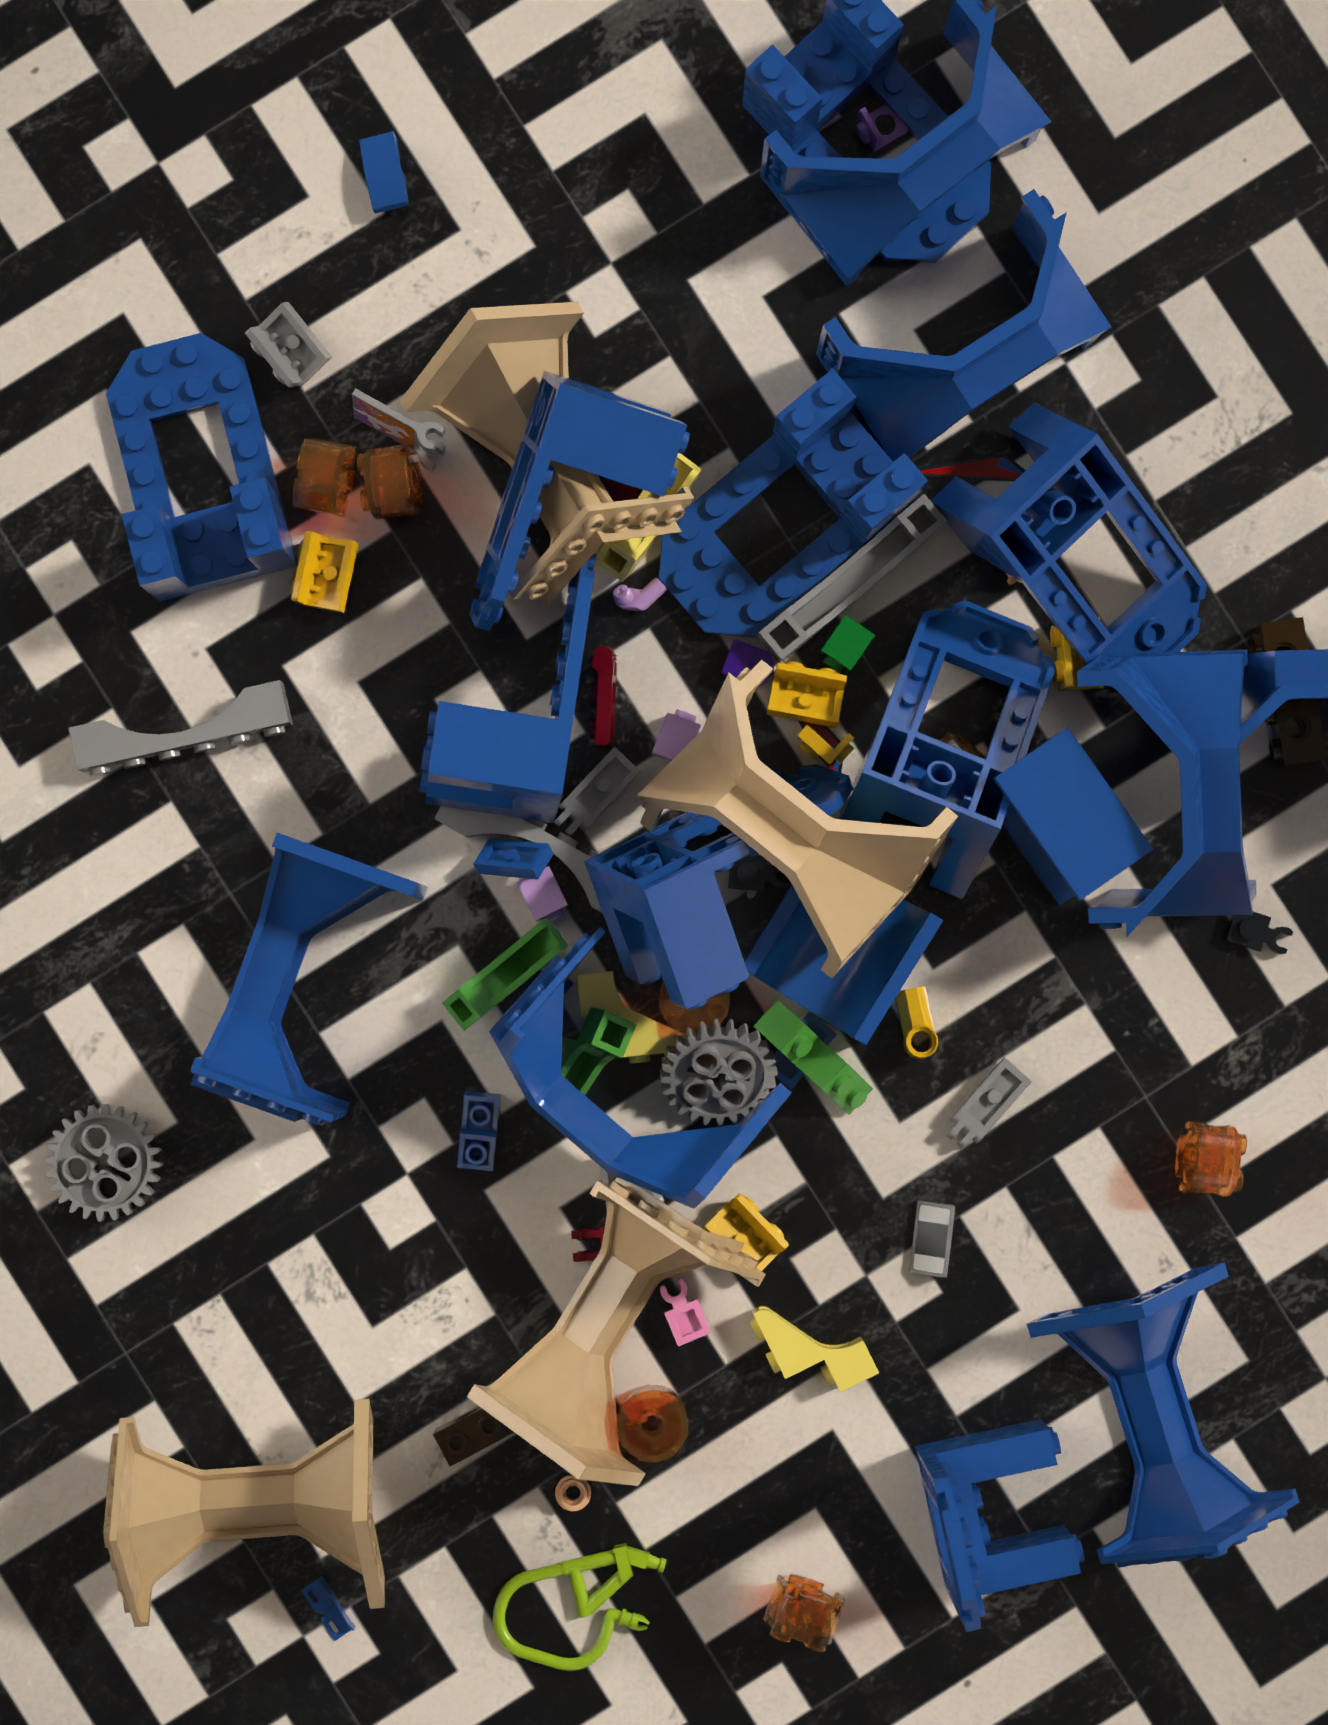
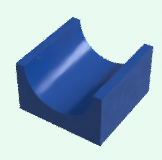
M1068 727L1040 744L1021 760L993 778L1010 802L1002 827L1058 906H1061L1074 896L1078 901L1082 900L1153 850L1150 843Z
M791 884L750 949L744 962L748 974L859 1043L867 1045L943 920L903 899L831 979L820 970L828 957V950Z

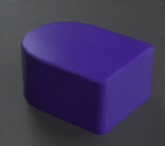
M734 639L722 669V675L727 677L729 672L737 678L746 667L752 670L763 660L773 668L768 677L760 684L763 685L769 681L773 674L774 661L769 652L764 649Z

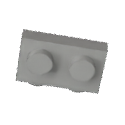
M289 302L281 303L259 326L250 327L245 332L251 340L250 344L253 350L267 360L273 368V374L276 379L289 388L307 383L332 358L331 354Z

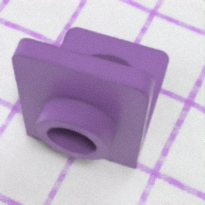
M886 104L871 113H868L865 107L859 110L855 128L861 141L864 144L868 143L873 152L908 132L907 127ZM886 115L894 120L895 129L891 134H880L875 125L878 117Z

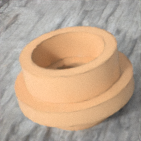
M572 1474L567 1475L558 1482L555 1489V1497L563 1509L579 1511L589 1503L591 1487L587 1480L577 1479ZM571 1486H576L580 1490V1495L577 1498H570L566 1490Z

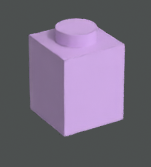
M676 709L675 714L667 712L652 755L671 762L698 735L701 724L695 722L696 716Z
M549 866L543 870L538 880L523 878L517 881L535 921L547 917L552 922L565 915L562 909L569 905Z

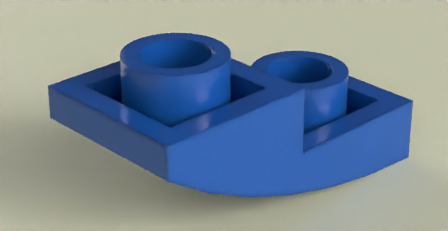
M391 131L359 140L367 187L374 213L408 206L406 178L401 169L398 140L394 132Z
M465 1091L457 1168L493 1171L501 1094Z

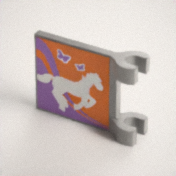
M355 388L352 393L354 418L416 452L422 467L426 470L434 471L436 462L429 459L427 454H433L436 451L443 456L446 449L442 442L427 440L426 436L430 433H436L438 436L443 437L445 427L435 421L417 423Z

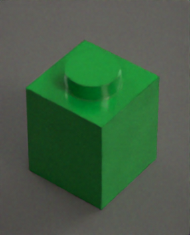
M845 615L819 653L825 657L822 663L828 668L836 670L839 674L842 670L849 674L875 635Z

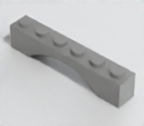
M923 494L843 565L758 633L759 640L778 662H784L945 526L947 520L928 497Z
M278 680L244 688L233 703L219 715L200 726L182 732L160 735L137 733L101 720L70 727L69 733L77 769L82 772H89V776L92 777L110 773V766L124 764V769L145 765V758L159 756V761L174 759L181 756L180 750L194 748V753L213 750L216 748L215 743L228 740L229 745L250 741L251 734L263 732L264 737L285 733L284 727L291 726L293 723L284 683Z
M444 806L440 807L434 819L467 838L482 835H506L530 842L549 844L553 855L561 859L575 874L586 892L591 907L603 913L584 862L598 855L599 853L591 849L588 855L576 849L578 841L562 832L556 838L544 831L547 824L542 821L524 820L522 818Z

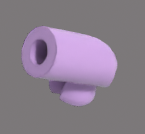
M655 577L643 589L619 585L613 592L615 604L623 610L642 612L648 609L666 592L667 588Z

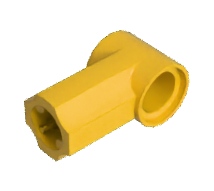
M925 986L899 991L895 1000L904 1038V1049L911 1057L923 1059L932 1055L938 1046V1037L934 1031ZM916 1032L925 1033L929 1037L930 1046L926 1052H918L912 1047L911 1039Z

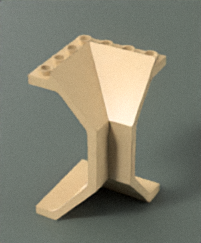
M578 302L470 308L401 398L400 402L406 412L432 411L504 459L513 468L544 370L569 378L567 340L570 330L584 314ZM551 460L549 466L554 467L551 482L547 489L542 487L538 502L542 503L539 516L550 534V546L523 579L517 582L515 591L510 596L513 600L528 597L533 600L541 597L547 608L604 542L682 532L676 521L685 514L684 509L693 501L694 496L688 486L673 495L614 502L598 475Z
M761 660L752 670L746 667L737 678L728 672L702 731L636 795L644 801L642 807L646 809L640 824L651 832L656 827L663 809L695 813L717 819L790 880L828 950V957L820 970L832 979L915 887L958 818V815L946 807L926 827L842 820L827 815L762 763L756 754L747 706L755 689L773 670L772 667Z
M617 1177L610 1185L597 1181L589 1193L596 1198L608 1201L602 1247L554 1328L493 1384L489 1386L474 1384L467 1398L577 1479L639 1486L646 1473L626 1460L619 1448L613 1376V1359L656 1286L664 1279L710 1265L737 1273L759 1287L766 1274L756 1268L757 1260L741 1251L745 1244L744 1242L705 1231L640 1186Z
M354 1400V1424L295 1462L210 1470L194 1468L146 1448L141 1443L135 1417L120 1418L119 1431L113 1434L111 1441L103 1534L105 1547L108 1548L110 1554L111 1568L116 1574L118 1591L121 1592L123 1597L124 1611L131 1614L134 1627L149 1626L151 1594L154 1584L201 1545L211 1541L287 1535L303 1537L362 1574L370 1609L385 1608V1575L372 1514L373 1416L370 1400Z

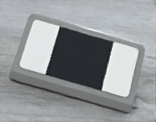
M917 1200L909 1272L947 1278L955 1206L953 1204Z

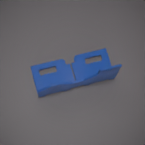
M322 1576L301 1589L315 1612L319 1610L323 1612L324 1616L321 1617V1622L334 1641L349 1631L355 1630L356 1626L350 1620L344 1608L335 1598L336 1596ZM312 1590L318 1602L315 1603L308 1591ZM330 1621L334 1623V1625L339 1631L338 1633L335 1634V1632L329 1625Z

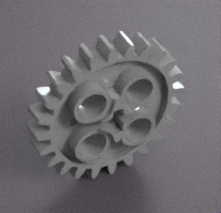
M715 1019L712 1028H708L701 1021L699 1025L700 1031L695 1032L692 1028L687 1027L686 1039L676 1035L674 1037L676 1047L666 1046L667 1057L661 1058L662 1070H659L663 1095L668 1096V1104L670 1106L677 1104L679 1115L689 1110V1118L692 1122L700 1115L703 1116L704 1125H707L711 1118H716L718 1125L722 1126L724 1117H729L735 1124L737 1123L736 1114L741 1113L746 1116L750 1112V1107L754 1108L761 1102V1099H764L770 1093L769 1088L776 1087L775 1076L778 1075L774 1051H770L767 1039L761 1041L758 1030L749 1034L746 1023L737 1030L734 1029L732 1019L728 1021L726 1027H721L719 1020Z
M103 1104L99 1114L96 1107L91 1105L88 1106L87 1117L81 1110L74 1111L75 1123L68 1118L62 1120L63 1126L66 1129L65 1132L53 1130V1135L59 1141L58 1143L46 1145L49 1150L54 1152V1156L45 1158L44 1162L53 1165L54 1170L47 1172L45 1177L56 1178L57 1182L51 1186L50 1191L62 1190L63 1194L58 1200L59 1203L68 1200L72 1201L70 1213H74L82 1207L83 1219H88L93 1211H96L97 1220L101 1222L108 1211L112 1220H117L120 1214L119 1208L126 1215H130L133 1213L131 1202L141 1207L145 1204L141 1194H154V1190L148 1183L158 1182L161 1179L152 1171L154 1168L163 1166L162 1162L153 1160V1155L161 1152L162 1148L151 1147L150 1142L157 1135H145L144 1131L149 1124L147 1121L139 1125L135 1124L138 1113L133 1112L125 1118L123 1106H119L114 1114H111L110 1105ZM94 1128H100L106 1134V1142L102 1147H96L91 1143L90 1134ZM77 1144L83 1145L96 1157L107 1154L109 1156L107 1163L130 1175V1181L124 1180L123 1177L111 1168L100 1170L98 1168L100 1162L94 1157L80 1152L76 1148ZM124 1147L132 1148L137 1155V1160L132 1167L124 1165L120 1159V1153ZM75 1158L83 1160L87 1166L86 1174L82 1178L72 1174L71 1163ZM104 1178H111L116 1182L117 1192L113 1197H108L102 1193L101 1183Z

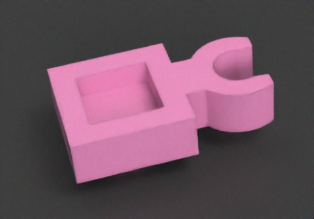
M682 1277L678 1278L681 1290L677 1295H670L665 1285L660 1286L661 1296L673 1306L672 1309L665 1311L664 1314L678 1347L711 1333L698 1298L687 1302L688 1287Z

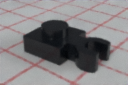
M761 855L745 856L735 861L734 866L729 869V889L764 891L765 881H770L775 887L781 889L788 888L790 883L779 881L776 878V873L779 869L774 865L766 866V859Z
M1253 911V915H1232L1224 940L1260 952L1263 943H1266L1272 952L1286 954L1288 949L1278 946L1276 937L1281 933L1292 936L1293 931L1287 927L1269 928L1271 917Z

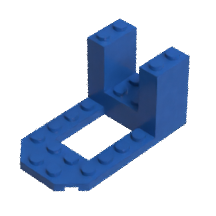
M826 0L823 22L788 54L783 56L774 45H771L745 70L742 106L769 135L777 130L796 154L803 157L842 158L818 131L867 87L892 110L917 140H920L948 118V115L895 59L904 24L882 0ZM987 161L924 210L879 253L885 261L901 262V260L921 261V263H936L988 216L991 162Z
M202 333L132 350L108 389L106 396L136 510L121 515L139 586L161 602L297 567L298 562L246 360ZM219 404L239 484L229 486L233 502L176 517L152 421Z
M831 369L776 416L772 437L685 509V514L676 521L682 532L662 535L659 580L705 634L757 637L763 628L815 588L920 497L928 482L905 453L893 462L855 418L851 411L857 396L834 369ZM795 466L839 517V520L759 586L716 536L715 532Z
M544 370L477 575L475 588L481 589L479 600H473L470 610V617L475 627L490 631L493 623L498 624L507 593L513 594L519 578V573L515 572L518 559H525L531 539L526 537L530 523L536 524L539 518L542 503L538 502L542 487L548 488L554 471V467L549 466L551 460L664 496L666 488L671 490L677 477L678 468L674 467L678 453L683 454L689 441L690 433L685 432L687 425L682 421L670 418L671 414L665 410Z
M1033 403L1008 427L1034 461L1021 476L997 498L955 477L931 500L969 551L1023 583L1085 665L1100 655L1180 652L1199 634L1201 618L1197 616L1200 599H1205L1207 584L1097 433ZM1105 513L1155 579V582L1107 628L1055 562Z
M597 553L590 557L568 583L567 593L569 595L560 636H562L561 644L565 645V650L558 649L555 671H557L556 680H560V685L553 684L550 705H552L551 716H555V719L439 701L438 711H430L427 733L434 734V736H428L421 766L422 770H428L422 771L419 792L426 793L425 804L554 823L563 794L595 571L593 569Z
M966 600L955 603L950 609L938 612L937 609L923 612L879 728L853 781V790L846 799L839 819L879 823L886 811L926 827L948 807L958 815V818L946 835L929 886L961 899L965 896L1001 830L1010 804L993 778L1026 756L1056 669L1049 655L1045 656L1037 644L1039 638L1032 627ZM943 661L1010 687L985 759L917 732Z
M818 764L801 766L799 774L785 776L783 770L774 771L827 815L839 811L853 790L849 775ZM689 812L655 827L651 832L648 830L584 861L625 976L638 984H650L657 981L662 975L670 1001L686 1010L699 1008L707 1003V999L719 993L731 992L739 986L738 983L750 978L714 872H723L732 868L735 861L745 856L759 855L758 852L733 832L695 851L684 848L687 844L686 841L696 836L710 835L718 829L717 826L722 824L711 816Z
M1042 1419L915 1446L945 1588L966 1632L981 1629L980 1617L986 1616L981 1595L1081 1574L1079 1563L1085 1562L1082 1544L1080 1540H1077L1075 1533L1071 1534L1065 1525L991 1540L987 1523H984L983 1516H978L977 1509L983 1508L980 1489L976 1486L977 1482L1058 1465L1056 1455L1061 1454V1447L1057 1432H1053L1052 1427H1048Z

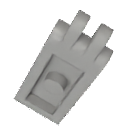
M614 747L559 805L563 812L554 823L560 827L570 818L574 822L565 830V834L570 837L579 827L585 832L641 771Z
M1003 1057L950 1118L954 1125L947 1132L946 1136L952 1140L961 1130L965 1132V1135L957 1143L961 1149H964L971 1140L978 1143L1032 1081Z

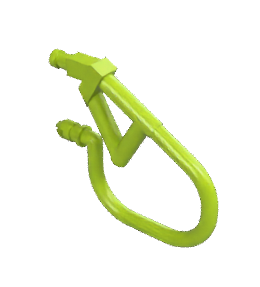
M624 1543L615 1545L613 1550L521 1572L504 1584L496 1598L493 1609V1626L497 1638L509 1652L522 1659L564 1671L586 1668L595 1663L606 1651L615 1622L620 1627L623 1625L636 1631L647 1630L648 1626L640 1625L638 1621L648 1625L649 1621L643 1615L627 1612V1609L621 1611L609 1608L604 1614L594 1646L582 1656L564 1658L524 1646L510 1635L505 1622V1613L513 1593L529 1583L568 1575L578 1618H584L592 1615L633 1576L631 1565L643 1569H657L658 1572L663 1573L667 1559L657 1558L651 1555L650 1552L627 1546ZM617 1564L618 1571L588 1598L582 1572Z

